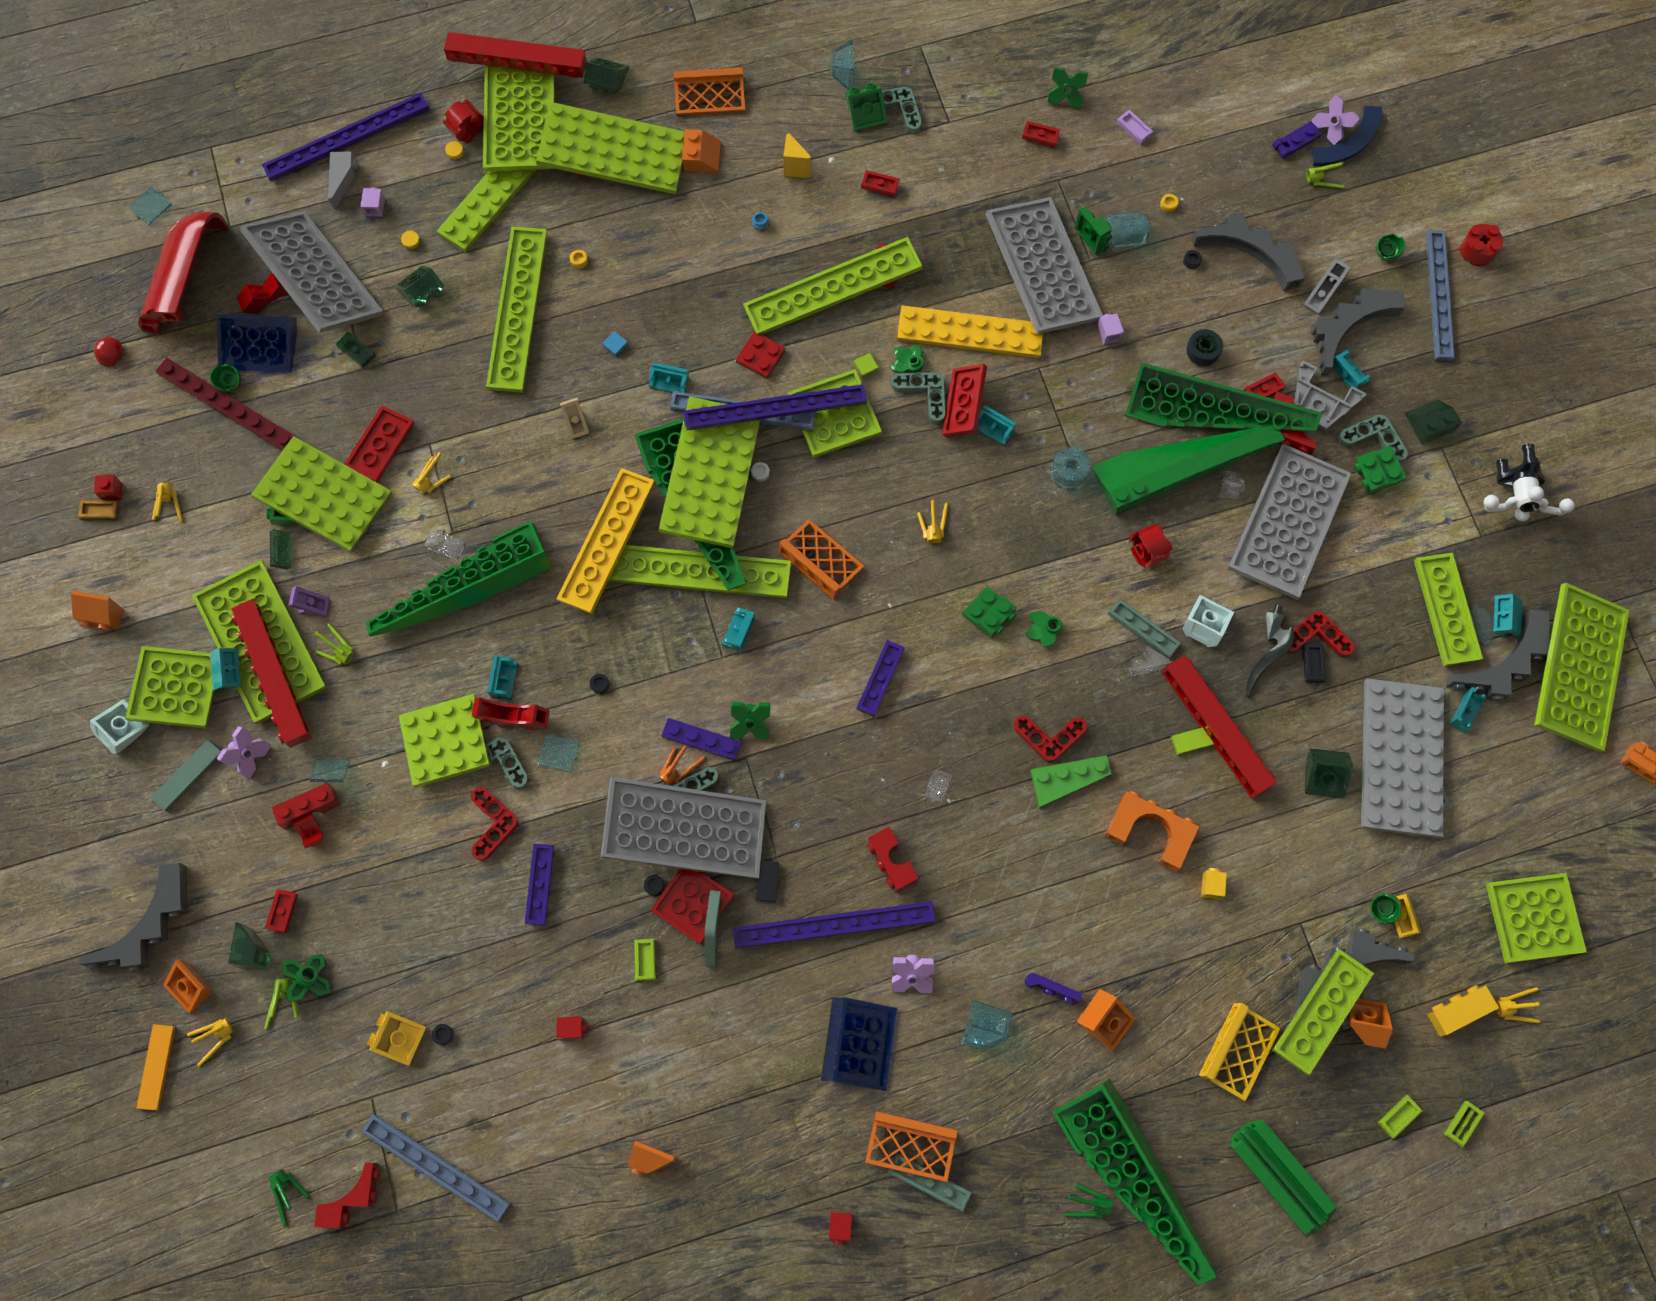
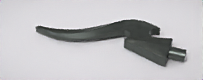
M1275 605L1273 613H1266L1267 640L1269 642L1277 641V645L1266 653L1252 668L1246 686L1247 697H1250L1253 686L1261 673L1272 663L1284 656L1293 645V627L1291 626L1288 630L1282 629L1286 617L1281 614L1283 607L1280 605Z

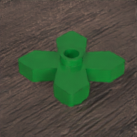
M1054 67L1052 80L1058 86L1049 91L1048 103L1058 105L1064 98H1067L1071 107L1081 108L1084 96L1078 89L1086 85L1088 72L1078 70L1075 74L1068 75L1065 68Z
M731 702V716L737 721L730 725V738L742 739L750 731L756 739H769V725L763 721L770 717V703L758 702L756 705H745L743 702Z
M323 954L310 956L304 966H301L295 960L282 962L283 976L294 981L286 991L288 1003L301 1001L307 990L316 997L329 995L331 992L329 981L318 976L325 966Z

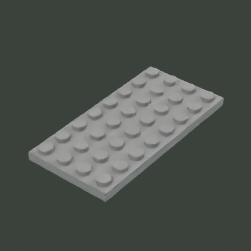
M1051 197L987 210L985 215L1036 335L1098 321L1103 316Z
M305 211L241 226V233L319 333L382 316L383 310Z
M1282 443L1227 569L1298 600L1351 473Z
M1367 678L1364 681L1361 829L1439 839L1443 837L1444 688Z
M611 777L600 858L758 879L766 800Z

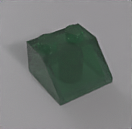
M598 57L586 62L583 83L589 84L588 87L599 89L600 87L604 88L606 92L615 93V91L622 88L629 66Z
M422 265L394 287L411 306L422 308L428 303V299L432 296H438L442 292L441 289L445 286L433 269Z
M1440 400L1405 413L1422 445L1454 433L1462 424L1454 408Z
M1310 748L1305 768V794L1345 798L1353 768L1350 754Z
M236 922L228 964L240 969L265 971L270 961L269 950L252 928Z

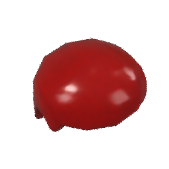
M104 337L96 342L94 355L99 364L113 366L117 359L122 358L123 346L117 339Z

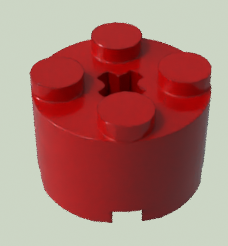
M464 100L465 102L462 103L457 101L446 111V120L443 119V124L457 140L470 143L473 137L484 129V116L469 100Z
M1489 224L1472 226L1460 245L1461 256L1469 260L1470 264L1474 266L1489 264L1503 245V237L1499 227Z
M1159 524L1150 525L1131 534L1129 537V543L1132 542L1133 547L1130 548L1133 557L1140 566L1145 565L1146 569L1167 560L1170 551L1173 549L1171 542L1166 540L1162 527Z

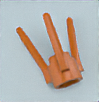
M684 746L671 766H669L676 752L674 747L660 771L659 778L669 786L673 783L677 784L703 762L705 757H701L677 776L679 772L674 768L687 747Z

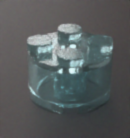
M1078 446L1060 450L1054 457L1051 467L1053 482L1058 487L1067 488V490L1080 488L1085 483L1091 468L1088 455Z

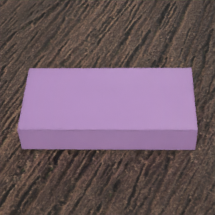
M1130 110L1125 112L1116 121L1140 145L1153 135L1154 131Z

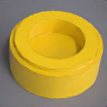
M457 141L449 142L445 147L446 154L450 159L457 160L464 154L461 143Z
M1166 194L1161 199L1160 207L1165 212H1174L1178 207L1179 200L1173 194Z
M406 231L401 236V242L406 249L411 250L419 246L420 238L416 232Z
M583 250L573 251L570 255L571 265L577 269L584 268L588 264L586 252Z

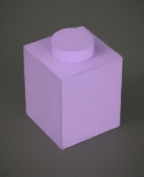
M374 187L363 188L361 209L364 215L383 217L385 197L382 190Z
M1105 314L1100 317L1097 327L1103 344L1121 341L1124 331L1118 314Z

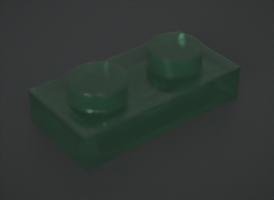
M349 332L336 343L337 348L362 368L376 356L371 349Z
M276 529L270 531V567L286 570L291 568V532Z

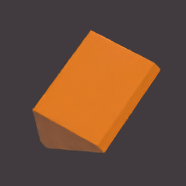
M180 959L175 960L163 984L189 1014L214 992L188 962Z

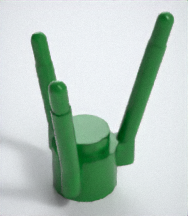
M279 1170L272 1174L268 1180L271 1183L270 1188L273 1191L283 1226H287L279 1193L288 1210H291V1205L284 1190L290 1186L289 1182L306 1199H309L310 1195L293 1178L291 1173L286 1174L284 1170Z
M1075 1183V1187L1097 1198L1091 1201L1069 1195L1068 1199L1091 1205L1092 1211L1095 1212L1064 1213L1065 1217H1096L1102 1219L1103 1216H1110L1113 1203L1111 1199H1107L1106 1195L1099 1194Z

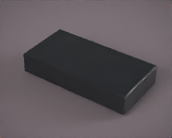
M1304 644L1305 682L1324 683L1326 681L1324 645Z
M760 861L755 901L775 903L779 862Z

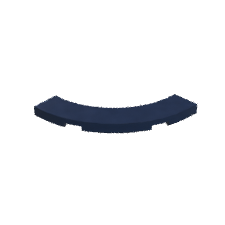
M1365 106L1359 128L1345 141L1328 147H1314L1312 151L1313 166H1326L1343 160L1346 161L1360 153L1371 142L1378 130L1382 116V107Z

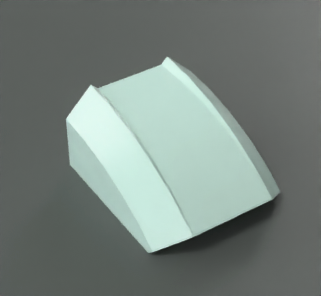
M1199 595L1182 629L1186 637L1189 636L1205 644L1207 647H1214L1218 645L1234 612Z
M126 699L121 700L90 720V727L96 738L113 754H117L125 749L150 726V723L127 721L125 719L129 703Z

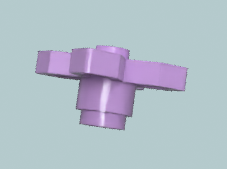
M1335 95L1328 102L1329 113L1320 112L1311 120L1317 128L1329 127L1327 139L1333 145L1338 144L1344 138L1343 127H1354L1361 120V117L1355 111L1347 113L1344 111L1345 101L1340 95Z
M238 726L232 735L233 741L230 742L228 748L221 751L217 760L227 766L237 763V772L247 778H251L256 770L254 758L265 756L271 745L261 739L252 741L251 732Z
M909 955L906 958H893V972L897 974L892 977L893 992H905L908 988L914 986L920 993H932L933 979L929 976L934 974V959H920L917 955Z

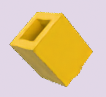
M1218 868L1206 870L1202 874L1201 897L1223 899L1226 892L1227 873L1221 872V869Z

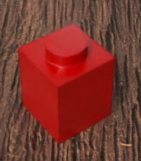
M114 474L96 475L94 493L101 500H122V482Z
M582 1016L557 1017L556 1038L558 1040L584 1039V1034H587L588 1027L587 1021H584Z
M831 1212L829 1239H833V1244L845 1245L846 1240L850 1241L852 1214Z

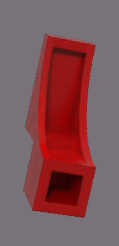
M271 272L263 285L246 284L238 295L237 300L243 312L260 313L271 302L289 294Z
M1276 392L1273 398L1293 404L1294 401L1293 397L1280 392ZM1280 430L1285 439L1283 442L1278 443L1280 446L1283 443L1308 455H1311L1315 450L1318 442L1308 438L1301 430Z
M478 697L474 699L471 717L499 727L517 725L532 731L547 729L550 710L538 705L506 704Z
M364 1163L360 1179L347 1195L335 1202L317 1205L314 1227L345 1228V1224H348L350 1212L347 1210L348 1206L373 1207V1203H376L378 1195L377 1190H375L376 1181L380 1177L378 1163Z

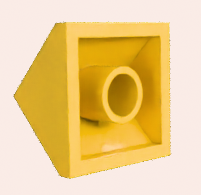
M790 133L786 134L783 156L784 176L810 178L811 156Z

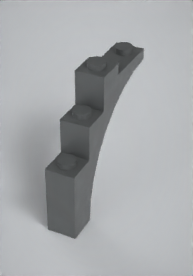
M1243 213L1230 214L1225 218L1223 224H1216L1209 228H1199L1194 231L1191 239L1193 246L1205 244L1224 245L1237 248L1259 259L1272 271L1283 291L1301 287L1305 279L1291 241L1279 242L1274 245L1267 227L1249 230Z
M1361 288L1359 293L1355 295L1353 304L1339 303L1336 310H1333L1332 318H1317L1315 324L1311 326L1310 333L1313 335V342L1318 343V352H1320L1318 368H1321V375H1329L1333 368L1334 354L1338 342L1348 331L1371 319L1400 316L1405 308L1403 291Z
M1530 609L1523 615L1521 636H1519L1518 642L1511 654L1502 663L1483 672L1452 674L1447 679V687H1453L1454 690L1459 691L1474 687L1477 689V693L1485 692L1486 698L1492 699L1494 702H1503L1512 695V681L1522 682L1531 675V661L1541 662L1547 658L1550 645L1549 611Z
M181 863L159 865L158 883L154 897L137 925L111 946L95 953L79 956V965L93 970L99 969L100 965L107 964L108 967L120 966L128 969V972L141 971V968L148 967V945L161 944V941L168 940V918H179L181 914L188 913L186 866Z
M1357 929L1349 935L1347 952L1340 947H1333V949L1326 951L1323 970L1337 949L1342 950L1362 965L1375 962L1409 964L1414 961L1415 954L1409 953L1408 949L1402 947L1390 948L1387 943L1376 942L1375 944L1376 935L1369 934L1370 931L1365 929ZM1309 965V967L1302 969L1294 1015L1323 972L1320 967Z

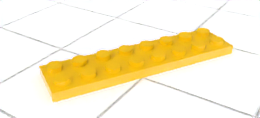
M901 305L897 341L1040 359L1043 333L1036 335L1031 321Z
M622 468L620 469L557 597L558 602L589 614L593 613L656 484L655 480Z

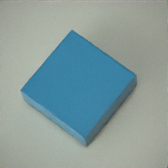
M615 331L602 343V346L615 357L628 345V342Z

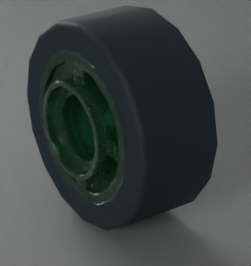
M1198 330L1193 333L1188 341L1186 348L1187 356L1197 365L1209 366L1220 357L1223 342L1220 336L1212 330Z

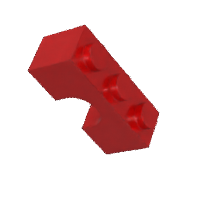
M327 782L271 808L278 825L286 830L294 826L293 821L313 812L324 813L341 804L334 788Z
M890 827L868 837L869 844H867V848L871 855H876L878 859L876 862L881 872L885 871L888 877L886 881L891 890L895 889L896 893L918 882L919 878L909 861L901 865H896L890 861L889 853L898 848L899 845Z

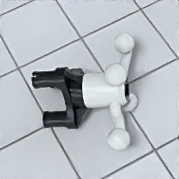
M1529 443L1522 446L1523 463L1509 471L1507 459L1496 461L1497 483L1513 487L1515 497H1510L1505 503L1499 504L1497 496L1488 495L1483 503L1485 511L1498 512L1506 511L1511 507H1517L1518 509H1516L1514 516L1518 521L1523 522L1529 519L1530 512L1538 508L1543 513L1558 516L1565 515L1574 510L1575 503L1571 499H1563L1559 503V508L1548 506V500L1543 498L1544 491L1540 486L1545 483V478L1541 472L1540 461L1535 454L1534 444L1531 443L1529 446Z

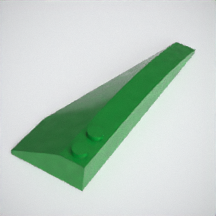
M1141 362L1125 416L1159 426L1252 429L1274 425L1275 430L1317 431L1322 412Z
M684 419L634 434L645 468L653 480H655L665 498ZM694 540L727 590L746 585L734 548Z
M1268 425L1261 428L1246 429L1124 452L1091 467L1112 510L1115 515H1118L1281 443L1285 439L1280 430L1274 429V425Z
M529 521L491 540L492 545L486 548L483 545L477 549L478 553L470 558L466 556L457 567L451 566L426 583L428 586L422 590L416 589L413 591V596L403 601L401 599L395 603L396 605L392 610L386 609L366 622L369 636L392 632L447 615L485 600L524 581H528L530 578L553 568L532 522Z
M1110 1078L1052 1112L1076 1153L1084 1155L1088 1161L1087 1165L1092 1170L1094 1169L1103 1178L1102 1181L1115 1191L1116 1196L1140 1222H1143L1148 1227L1149 1232L1154 1238L1157 1237L1165 1246V1250L1179 1261V1265L1198 1286L1217 1277L1218 1275L1175 1190Z

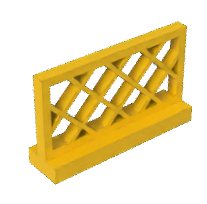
M1234 1003L1198 1076L1209 1080L1240 1100L1246 1101L1281 1028L1251 1011L1245 1004ZM1247 1014L1253 1017L1255 1026L1246 1028L1244 1019ZM1268 1026L1273 1031L1269 1038L1264 1039L1260 1027ZM1256 1029L1259 1041L1250 1043L1247 1031ZM1243 1033L1246 1044L1237 1047L1235 1038L1237 1034ZM1261 1043L1262 1054L1255 1057L1252 1045ZM1247 1047L1250 1059L1242 1061L1238 1049ZM1234 1051L1237 1063L1228 1065L1226 1056L1228 1052ZM1252 1061L1254 1070L1252 1074L1246 1075L1243 1064ZM1239 1065L1242 1077L1233 1079L1230 1067ZM1225 1069L1229 1081L1220 1082L1216 1077L1220 1070ZM1243 1080L1245 1089L1242 1094L1236 1091L1234 1082Z

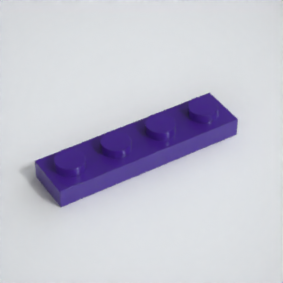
M888 640L886 641L858 703L857 710L875 717L905 647Z
M671 718L667 719L661 735L662 738L733 761L736 760L742 744L739 740L731 739L730 737Z
M533 844L525 924L546 926L554 845Z

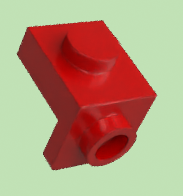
M312 813L293 821L294 827L303 840L305 849L317 846L324 840L323 831Z

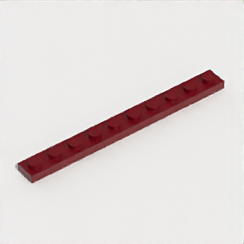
M167 357L155 371L159 376L281 451L284 450L294 436Z

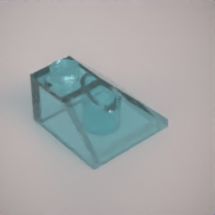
M849 41L832 52V59H829V70H832V77L848 91L853 88V41Z
M1141 211L1108 214L1105 216L1106 221L1110 223L1112 228L1111 247L1147 243L1150 230L1147 217Z
M973 1000L961 1044L982 1050L1006 1041L1012 1012Z

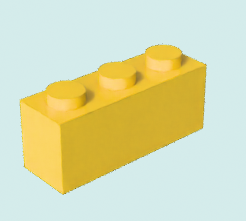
M1475 985L1466 990L1468 994L1464 996L1457 994L1449 998L1450 1003L1445 1006L1443 1003L1432 1007L1433 1012L1427 1015L1440 1037L1448 1035L1499 1008L1487 986L1479 988L1478 985Z

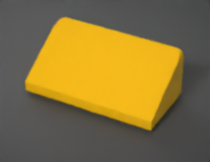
M1410 895L1396 896L1402 904V913L1399 919L1394 922L1399 938L1422 933Z

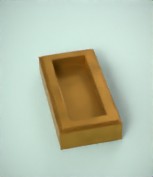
M80 500L78 518L80 520H118L120 502L118 500Z

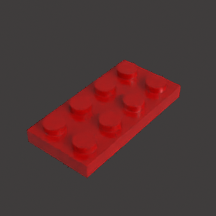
M984 363L953 369L942 435L945 437L977 433L987 366Z
M381 405L344 465L378 483L414 426V420Z

